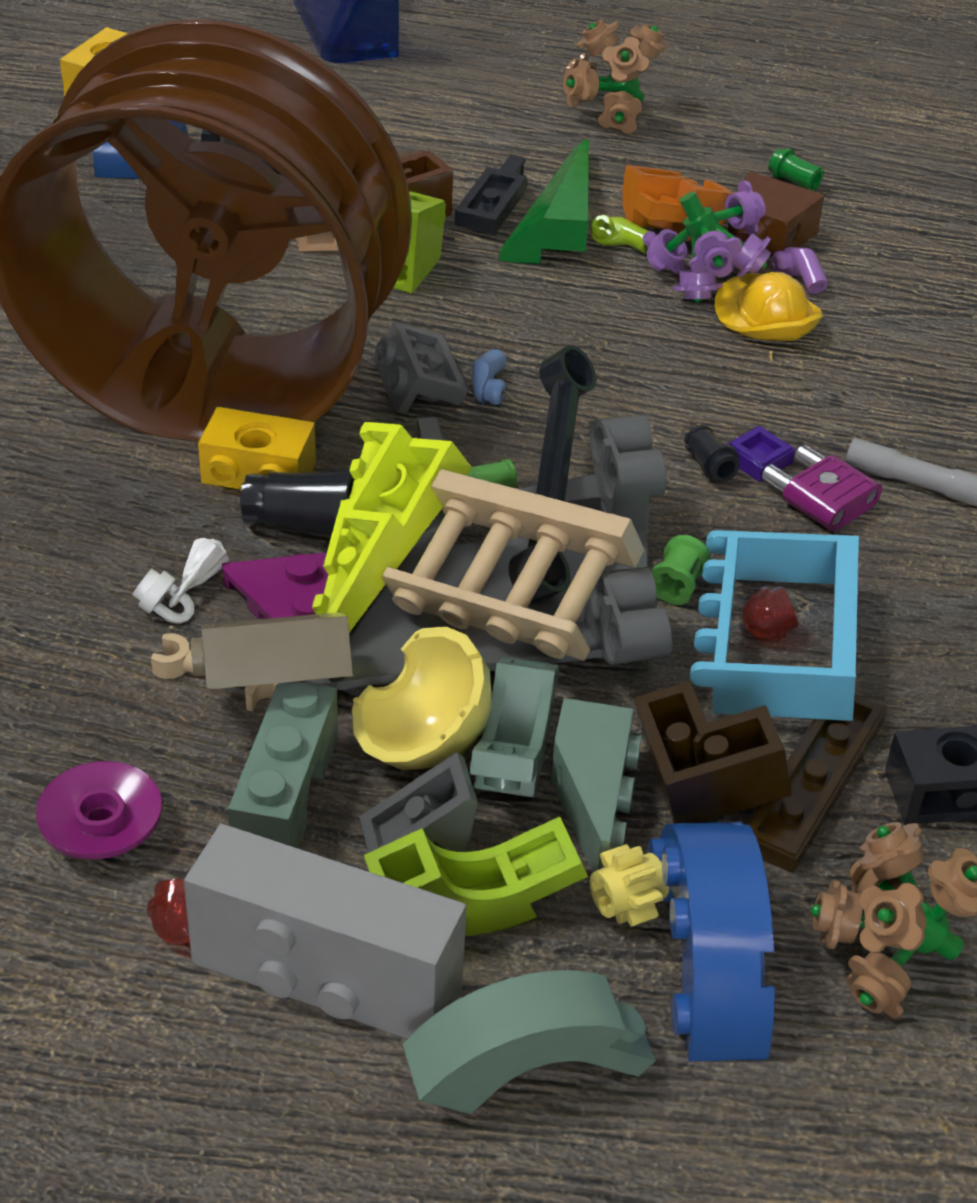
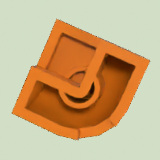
M626 165L622 189L623 209L625 218L640 227L670 229L679 234L685 229L683 221L687 217L679 202L682 196L694 191L703 208L711 207L713 212L725 210L726 198L734 192L712 180H705L704 186H699L697 181L681 177V172ZM727 219L722 220V221H718L719 224H720V226H722V224H723Z

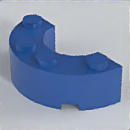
M742 822L666 824L660 838H651L649 840L648 853L656 855L662 863L663 882L665 886H669V892L667 897L664 898V902L671 901V935L673 939H681L682 991L681 993L673 994L671 1001L674 1034L685 1035L688 1061L768 1059L774 1021L775 987L764 986V952H774L768 884L756 836L749 825H743Z

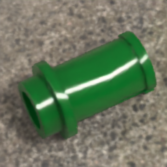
M790 148L785 150L777 149L768 165V169L773 173L775 179L781 180L785 178L811 191H815L819 187L824 176V169L822 167L815 166L795 156V151Z

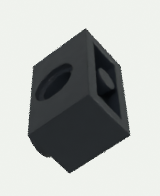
M977 725L894 732L885 775L904 825L977 819Z

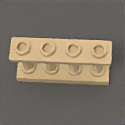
M441 469L431 487L443 506L444 519L412 574L387 567L381 576L393 595V602L402 610L414 615H420L424 611L440 616L446 623L459 629H467L468 626H473L486 630L491 636L504 643L514 644L518 640L534 645L541 652L553 658L562 659L567 655L585 660L590 648L576 622L606 565H613L614 562L636 568L645 550L632 520ZM474 523L491 528L458 588L434 581L464 526H470ZM518 536L538 541L505 602L480 594L510 539H516ZM565 549L586 554L554 616L528 609L557 552H563Z

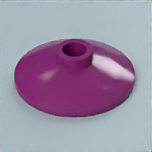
M114 761L90 762L66 770L45 787L36 806L37 825L45 841L57 851L81 859L110 858L136 848L154 832L162 814L161 794L153 779L134 766Z

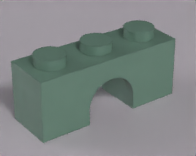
M298 681L277 683L228 806L229 826L299 849L308 823L307 801L311 778H324L338 739L337 688Z

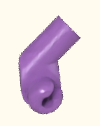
M789 247L784 251L775 252L771 258L773 272H783L785 274L788 273L790 276L802 277L808 293L817 294L828 287L829 283L815 252L811 249Z

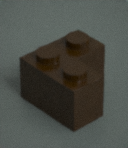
M691 681L634 697L643 741L673 824L702 823L792 795L785 748L766 705L707 723Z

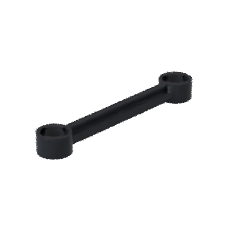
M567 345L543 360L539 368L542 384L550 395V403L536 494L564 502L579 397L591 391L596 385V372L591 360L581 349L573 345ZM529 539L528 548L511 558L508 571L513 586L538 541ZM557 552L530 603H541L568 587L570 583V570L561 552Z

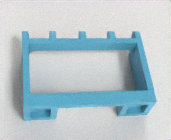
M711 531L707 535L706 547L711 553L726 555L725 560L712 559L706 561L703 565L702 576L709 583L722 584L721 594L706 593L702 595L699 599L698 610L705 617L719 618L718 629L703 628L695 633L694 647L702 653H713L715 657L714 662L700 661L694 663L691 666L690 680L697 686L713 687V713L738 714L766 705L772 717L853 721L856 678L859 536ZM735 580L834 584L832 667L727 663Z

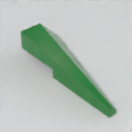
M589 140L580 142L568 155L499 250V261L540 264L541 249L586 251Z

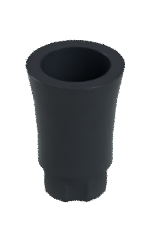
M350 468L317 472H270L268 475H246L240 493V506L244 524L266 525L268 529L295 530L332 536L341 500L349 499L354 478L349 472Z

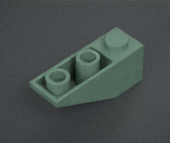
M563 698L554 741L551 782L593 873L598 869L604 868L600 857L602 852L624 845L627 822L616 821L618 812L630 813L635 777L624 776L625 768L637 770L642 734L631 733L633 708Z

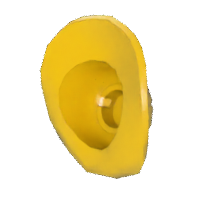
M783 272L756 273L755 275L753 273H746L741 278L737 275L724 282L722 288L718 289L715 296L714 308L719 321L726 328L749 338L772 341H796L810 333L823 318L821 309L807 300L803 286L796 279Z

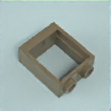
M341 612L202 624V637L191 638L190 641L193 676H206L207 690L353 676L348 616Z

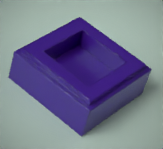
M757 426L726 444L731 445L737 450L740 463L739 469L758 482L763 481V471L767 466L774 465L782 470L792 464L796 450L761 426Z

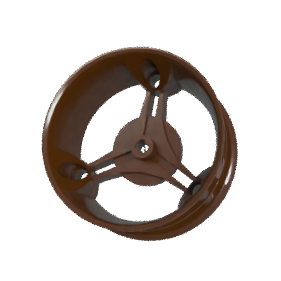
M192 19L150 25L130 32L113 41L85 65L67 90L57 118L50 126L44 128L31 138L16 153L0 176V304L23 344L57 382L97 412L140 433L199 442L217 407L315 422L339 400L352 381L363 355L368 322L375 311L387 299L405 264L412 227L411 198L406 175L399 155L387 131L363 98L339 74L298 46L270 33L224 21ZM170 121L210 131L237 143L255 155L237 146L222 142H195ZM106 142L118 151L147 187L145 211L149 227L160 246L176 262L175 293H168L156 300L145 293L114 263L89 224L77 187V160L98 149ZM257 156H259L261 159H263V160H264L265 162H267L269 165H271V166L274 167L276 170H278L282 175L276 174L269 166H267V165H266L263 161H261ZM331 231L337 242L349 299L332 315L317 324L299 331L275 335L245 334L237 320L220 307L221 299L228 283L253 281L270 273L282 260L292 239ZM198 276L210 280L206 299L194 296Z

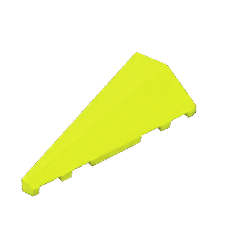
M364 422L359 433L364 441L360 458L352 460L349 470L354 478L349 499L341 500L323 565L328 573L324 593L315 595L312 608L316 614L341 612L347 615L350 633L385 586V582L381 578L387 567L397 569L443 508L431 487L439 471L443 469L467 476L472 469L471 465L452 441L412 438L402 425Z

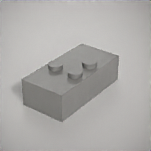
M220 823L184 879L192 964L258 986L274 997H289L321 1008L325 1013L334 1018L352 1019L408 1039L433 1015L455 1002L463 987L466 925L465 903Z

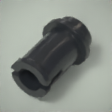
M697 425L686 434L684 438L685 448L701 463V469L706 478L711 481L726 482L737 474L740 467L737 450L731 445L723 444L709 426Z

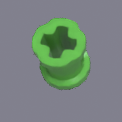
M677 535L671 538L665 546L663 562L655 565L651 571L655 581L657 598L671 605H682L690 600L696 588V578L702 575L704 563L711 560L709 549L703 542L689 535Z

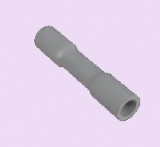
M856 437L853 438L845 462L855 469L883 478H895L943 493L948 498L977 507L976 474L960 469H948L903 455L892 448Z

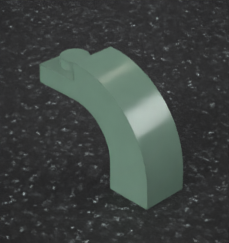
M578 970L530 973L502 980L478 989L433 1015L403 1043L419 1101L472 1114L493 1093L511 1079L543 1065L565 1061H580L639 1077L656 1062L645 1035V1022L635 1007L626 1002L615 1001L605 975Z

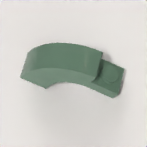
M502 657L497 662L491 698L492 708L483 736L472 752L470 774L475 775L474 788L534 797L548 740L560 665L510 657Z

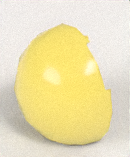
M449 627L422 628L416 631L401 648L405 657V664L399 677L385 687H373L369 684L359 697L353 699V734L363 751L401 770L433 768L456 752L462 756L476 743L482 734L492 708L490 670L469 637Z

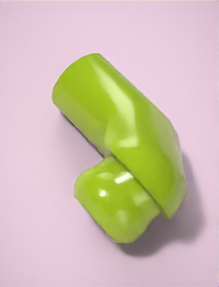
M599 215L592 220L590 225L591 236L598 244L603 246L629 245L647 254L648 247L643 242V236L648 230L622 217Z

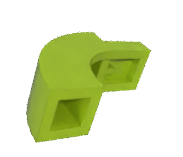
M557 817L497 846L480 851L455 852L443 849L431 842L423 828L363 855L368 870L371 873L465 903V936L491 933L534 919L537 916L531 903L588 877L561 817Z

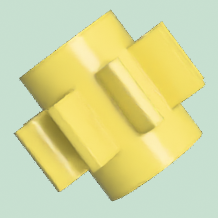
M628 844L602 852L600 857L604 868L596 870L590 876L591 894L601 914L606 918L616 916L617 923L619 924L628 921L631 927L659 917L654 903L663 901V898L667 897L669 892V886H665L663 882L662 863L659 858L653 853L643 855L640 846L630 849Z

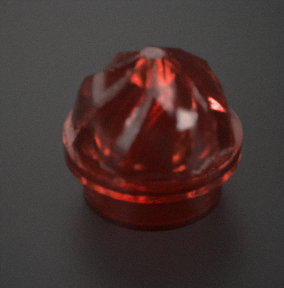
M766 586L762 587L745 603L742 623L752 635L759 639L777 638L780 640L786 637V631L798 627L793 605L783 586L770 591Z
M169 879L157 883L154 887V897L147 902L146 912L151 918L154 931L161 939L174 945L189 943L184 879Z

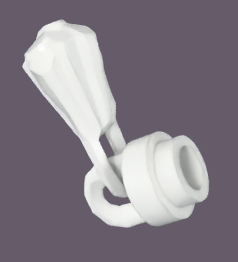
M196 539L188 556L182 575V584L179 588L173 584L175 581L173 576L166 571L159 574L151 568L132 594L140 600L138 606L148 614L152 611L156 612L171 623L182 624L188 622L194 614V602L186 592L195 586L201 585L222 570V563H229V558L226 550L223 548V544L215 539ZM167 593L172 596L168 606L172 608L179 601L184 606L183 613H175L161 603Z

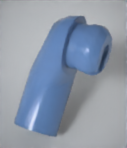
M498 349L489 350L472 364L473 396L483 405L486 402L492 405H499L505 398V395L502 394L503 389L507 388L505 382L501 379H494V376L506 366V357Z

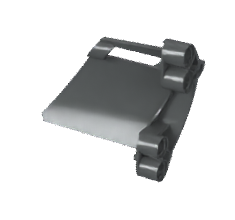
M645 414L602 418L591 421L590 447L595 474L568 479L565 502L631 519L645 549L636 568L615 562L613 565H606L576 622L590 648L586 659L603 657L611 665L668 658L672 649L669 618L663 607L657 608L655 581L650 568H648L647 561L650 497L664 495L666 490V469L661 451L659 449H652V432L649 420ZM537 485L518 489L536 494ZM443 508L397 570L410 574L413 573L445 517ZM518 537L509 540L483 587L481 595L506 601L513 588L508 571L509 562L514 555L528 548V538ZM484 541L453 545L434 581L458 588ZM568 549L561 552L570 570V583L568 587L541 603H530L528 609L554 616L586 554ZM386 586L372 608L349 636L353 676L306 680V683L334 687L337 690L365 687L369 684L373 686L393 683L404 668L405 657L401 650L403 645L416 631L422 628L449 627L466 634L490 671L496 670V664L502 657L550 664L580 659L567 655L562 659L553 658L541 652L536 646L518 640L514 644L504 643L491 636L486 630L473 626H468L467 629H459L446 623L440 616L424 611L420 615L408 613L393 602V595Z

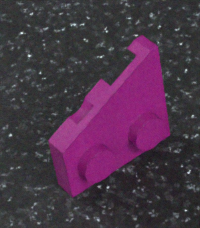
M325 553L298 554L287 557L222 563L223 584L228 590L236 587L246 597L247 609L257 619L316 614L312 608L315 595L324 593L328 573L323 567L326 555Z

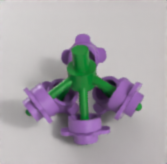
M740 182L738 184L739 192L728 195L725 201V210L713 212L711 207L703 208L696 192H689L679 199L687 215L683 221L684 230L679 234L670 229H664L658 235L652 231L644 234L643 242L648 247L647 258L650 265L657 271L668 269L675 274H679L680 284L673 286V291H684V299H694L695 302H701L702 299L711 298V290L722 288V282H716V276L721 278L729 275L734 270V266L740 269L737 274L740 278L748 270L755 275L760 268L767 267L766 260L771 252L765 249L771 239L767 236L761 240L755 235L758 232L760 218L765 216L766 208L762 196L758 192L752 191L750 182ZM728 219L734 228H745V231L750 236L743 243L740 238H736L721 227L718 221ZM690 237L692 240L691 270H684L685 265L682 260L687 256V246L684 241Z

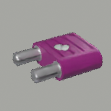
M807 445L799 447L795 457L798 461L808 466V469L795 477H791L774 465H769L764 469L762 475L763 480L783 492V500L832 532L871 509L877 503L882 493V485L835 455L824 457Z

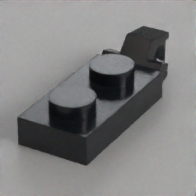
M510 154L499 170L487 167L455 209V225L472 229L477 233L495 235L526 192L528 178L524 176L526 158Z

